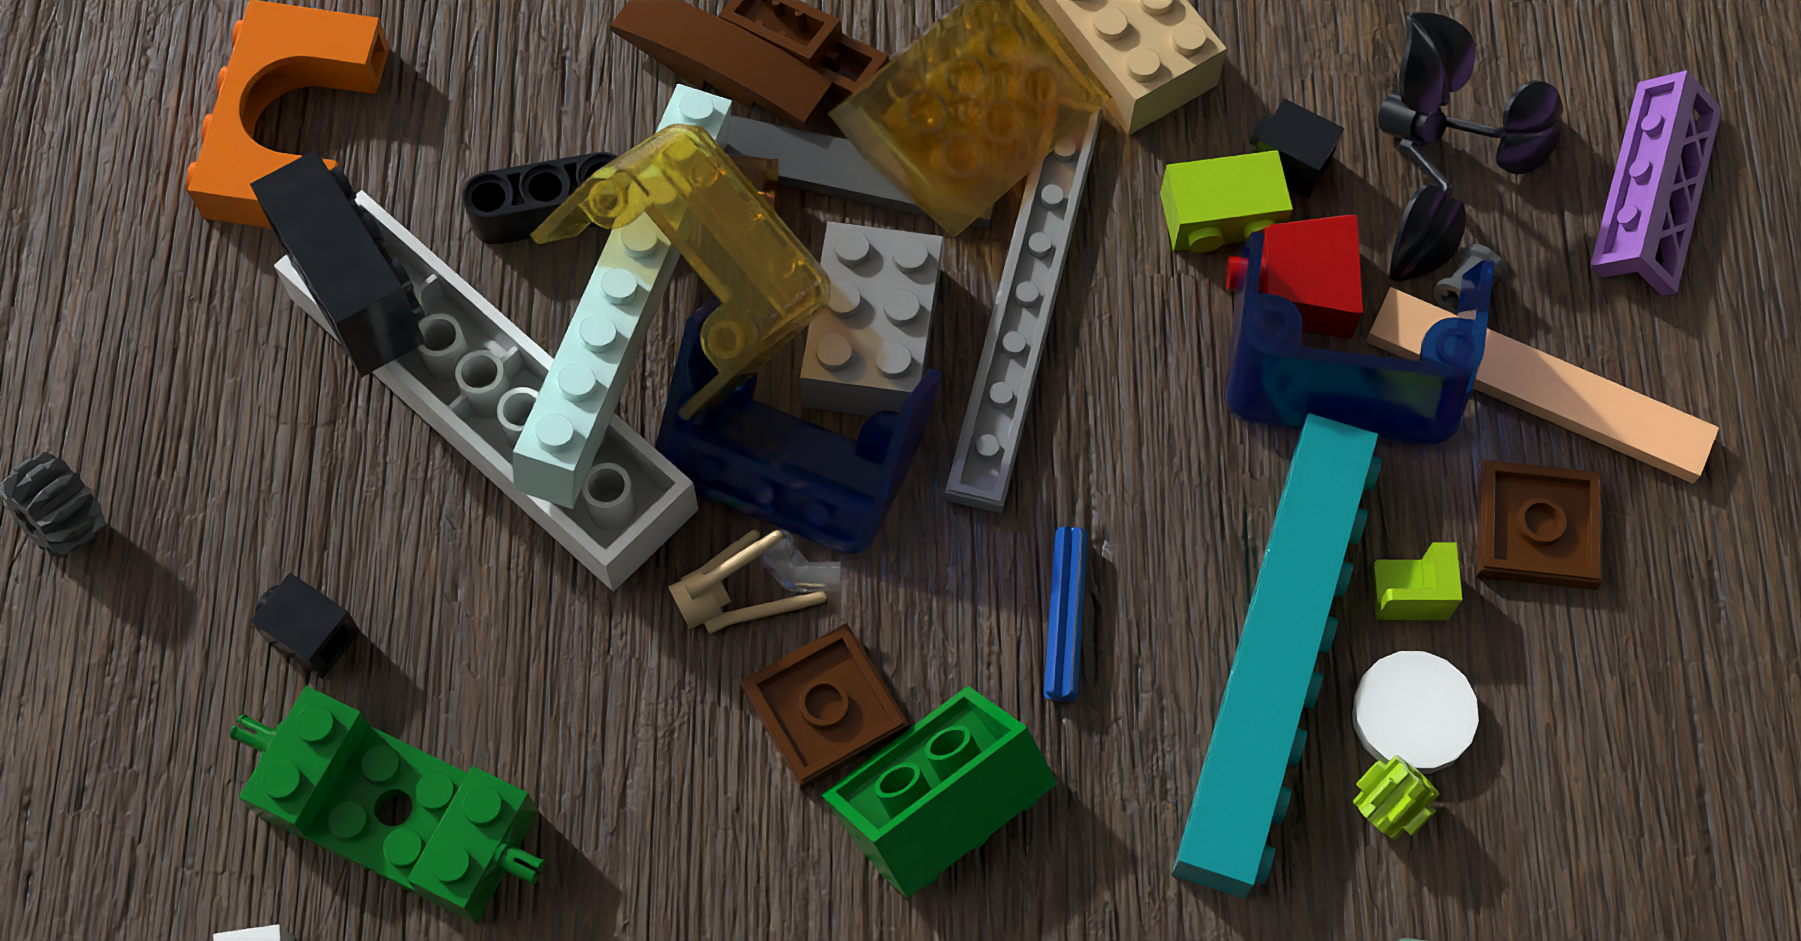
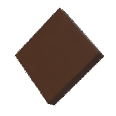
M1483 459L1478 467L1476 577L1597 590L1602 584V472Z
M848 623L841 625L740 681L741 689L800 790L809 787L908 730L909 724Z

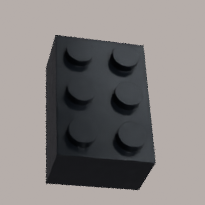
M314 150L250 183L279 244L361 378L426 343L417 323L426 315L412 291L414 289L412 281L396 256L391 258L383 246L385 240L368 211L362 213L354 200L357 196L339 165L328 170L317 150Z

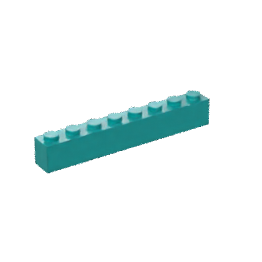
M1310 413L1307 415L1292 457L1177 853L1172 876L1245 899L1255 882L1265 885L1275 855V848L1265 845L1271 822L1278 825L1282 824L1292 791L1290 788L1281 786L1287 764L1297 767L1307 738V731L1297 728L1303 707L1311 710L1314 708L1323 679V674L1313 671L1318 651L1328 654L1337 629L1338 618L1328 616L1333 596L1343 599L1353 570V564L1343 561L1348 543L1355 545L1359 543L1368 515L1367 510L1358 508L1362 491H1373L1382 464V458L1373 456L1378 437L1377 433Z

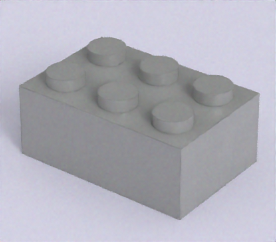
M827 222L800 375L802 407L918 422L941 272L943 236Z

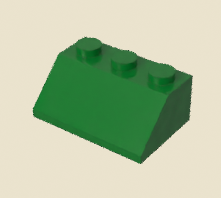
M966 686L820 795L877 871L901 894L908 898L919 889L932 884L941 872L966 853L982 846L991 834L1017 814L1032 808L1042 795L1058 783L1028 727L970 686Z

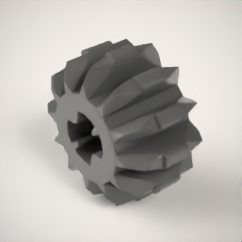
M42 452L32 459H26L10 471V475L0 483V495L3 498V505L11 512L14 517L13 521L20 525L26 537H31L40 549L47 551L52 556L62 558L71 551L76 552L94 539L95 534L105 526L101 504L91 494L92 489L83 483L79 473H74L69 468L65 460L58 459L52 454Z

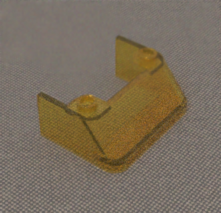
M677 123L663 128L594 172L530 236L537 244L576 237L592 221L606 229L623 228L632 224L646 212L717 296L722 304L705 320L701 329L700 341L705 355L720 373L678 410L686 421L719 406L827 307L832 290L826 271L712 136L697 124Z

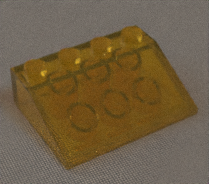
M960 0L828 114L865 160L948 233L955 237L1112 96L1038 0Z

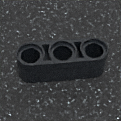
M594 152L474 175L466 182L462 190V201L474 235L488 244H503L613 224L616 222L631 188L627 168L623 160L609 152ZM603 185L614 186L612 189L607 191H595L598 187ZM547 195L558 196L554 200L548 202L539 201L542 197H545ZM492 205H501V207L495 211L483 212V210L486 207Z

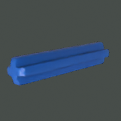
M1060 527L1056 530L1054 539L1044 696L1046 699L1055 702H1072L1076 699L1078 693L1088 541L1086 530L1080 527Z

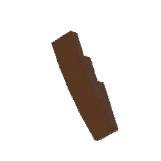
M629 0L610 25V31L701 90L708 82L749 110H752L754 105L758 103L799 130L804 128L829 92L833 80L782 49L733 23L681 0Z
M730 0L718 15L720 18L782 49L833 80L831 88L825 97L910 143L938 105L936 89L891 69L888 54L843 34L840 19L800 0Z

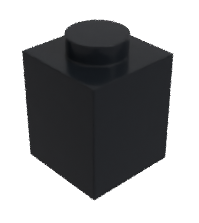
M1284 98L1273 117L1265 113L1262 115L1251 135L1249 144L1256 147L1255 153L1278 150L1287 188L1310 199L1335 157L1345 128Z
M289 573L280 585L270 587L262 595L255 609L256 614L250 620L266 642L321 679L325 677L361 632L346 609L292 573Z

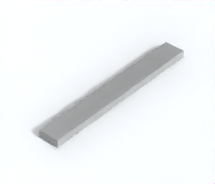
M1049 96L945 491L946 501L1001 514L1003 512L1102 120L1103 107Z

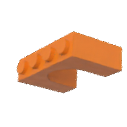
M249 0L243 20H238L233 28V51L228 66H223L218 75V98L213 113L207 114L202 124L201 138L203 144L197 162H192L189 165L186 174L187 193L193 199L203 219L272 229L250 183L302 156L272 151L256 143L253 140L256 122L263 110L274 99L288 91L302 87L318 86L377 95L390 50L378 17ZM322 159L328 170L338 166L335 160Z

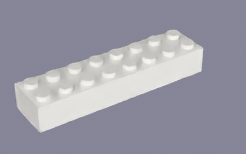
M361 190L356 194L357 198L354 200L362 213L368 211L385 240L383 246L390 257L396 256L403 265L414 286L412 291L426 317L417 321L426 343L372 373L614 592L698 511L693 482L619 416L613 413L573 509L514 491L513 450L554 359ZM285 255L274 267L290 298L339 342L287 255Z

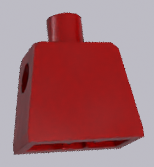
M1342 215L1267 226L1264 229L1258 247L1257 257H1228L1226 265L1227 291L1258 292L1259 318L1266 325L1352 339L1363 314L1357 215Z

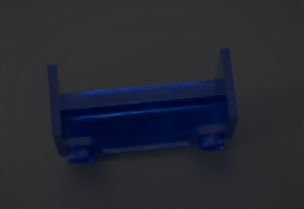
M1252 232L1241 250L1224 399L1230 413L1246 423L1302 430L1307 415L1310 413L1377 433L1378 440L1418 445H1436L1450 439L1461 425L1484 355L1494 261L1482 260L1462 275L1457 317L1445 318L1433 324L1426 331L1422 339L1419 361L1300 347L1302 318L1297 307L1290 300L1282 296L1257 293L1265 233Z
M722 287L686 321L655 449L693 482L696 494L841 553L855 554L864 551L878 535L918 450L942 372L930 368L903 402L899 413L886 410L873 414L862 426L858 440H853L753 400L757 384V372L752 360L741 350L721 343L733 295V290Z

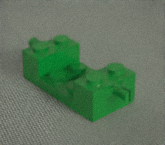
M305 686L286 719L278 724L275 729L249 718L246 714L240 715L236 720L243 729L234 724L230 732L231 739L261 752L257 767L239 795V798L258 817L475 924L478 923L505 872L528 882L531 886L539 879L536 872L540 874L543 872L545 867L544 859H539L519 849L538 814V810L528 792L474 766H471L467 773L370 726L360 711L317 690ZM394 796L410 798L412 801V812L404 823L397 826H386L380 822V809L388 799Z

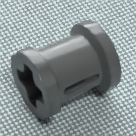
M1469 244L1459 255L1460 264L1451 276L1441 279L1433 290L1434 298L1444 310L1469 321L1476 319L1483 309L1482 300L1491 288L1498 286L1509 274L1505 261L1495 254L1493 250L1480 244Z

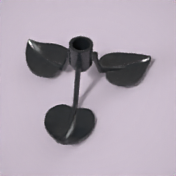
M1409 12L1406 14L1407 39L1400 67L1399 91L1391 93L1384 100L1378 114V124L1382 132L1402 139L1399 144V150L1409 153L1437 184L1426 183L1413 194L1404 210L1395 240L1389 278L1395 281H1403L1432 272L1447 263L1458 249L1465 230L1466 209L1464 204L1460 200L1450 197L1453 190L1452 184L1418 146L1437 142L1443 136L1446 127L1487 137L1501 138L1496 153V163L1504 171L1518 175L1532 172L1548 159L1556 147L1562 128L1561 115L1564 110L1560 94L1553 85L1538 80L1524 83L1511 95L1504 108L1503 127H1492L1445 116L1440 106H1446L1450 101L1449 93L1464 87L1471 77L1475 62V44L1472 35L1461 23L1447 16L1431 12Z

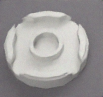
M1399 651L1379 659L1359 681L1353 700V727L1364 749L1378 761L1382 760L1385 764L1395 755H1398L1422 774H1431L1452 765L1472 743L1479 722L1477 698L1466 677L1447 660L1425 651Z

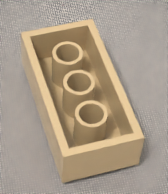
M1022 0L1128 136L1218 85L1227 48L1187 0Z

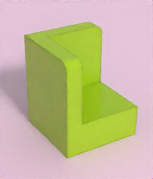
M1432 542L1422 560L1379 559L1372 566L1376 620H1449L1462 602L1457 542Z

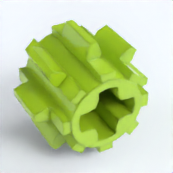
M1395 755L1387 764L1379 760L1356 783L1362 791L1353 800L1354 804L1365 818L1393 840H1397L1405 831L1413 836L1436 812L1430 804L1439 795L1438 790L1434 788L1421 772L1398 755Z

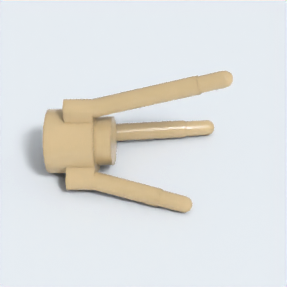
M751 530L702 567L680 578L681 581L668 587L689 629L691 630L704 623L709 634L728 625L821 604L826 601L827 596L824 592H816L722 612L721 607L730 603L731 600L721 580L781 542L783 534L778 530L773 531L759 541L757 540L760 538V533L757 530Z

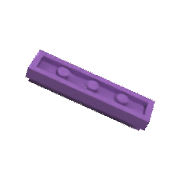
M1688 70L1638 82L1590 264L1602 278L1638 272L1661 296L1676 294L1678 291L1722 111L1721 106ZM1693 108L1699 114L1697 126H1695L1693 118ZM1682 152H1683L1684 161H1685V165H1686L1685 174H1684V170H1683V166H1682V161H1681V153H1682ZM1670 197L1672 200L1673 209L1675 213L1673 219L1669 207ZM1658 245L1660 246L1663 258L1662 266L1655 260Z

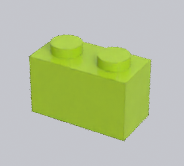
M1278 150L1166 165L1160 195L1173 252L1191 250L1196 253H1206L1216 250L1222 245L1247 242L1249 245H1259L1264 229L1267 226L1289 222L1293 208Z

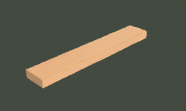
M1390 287L1366 339V342L1693 484L1701 476L1719 427L1392 287Z

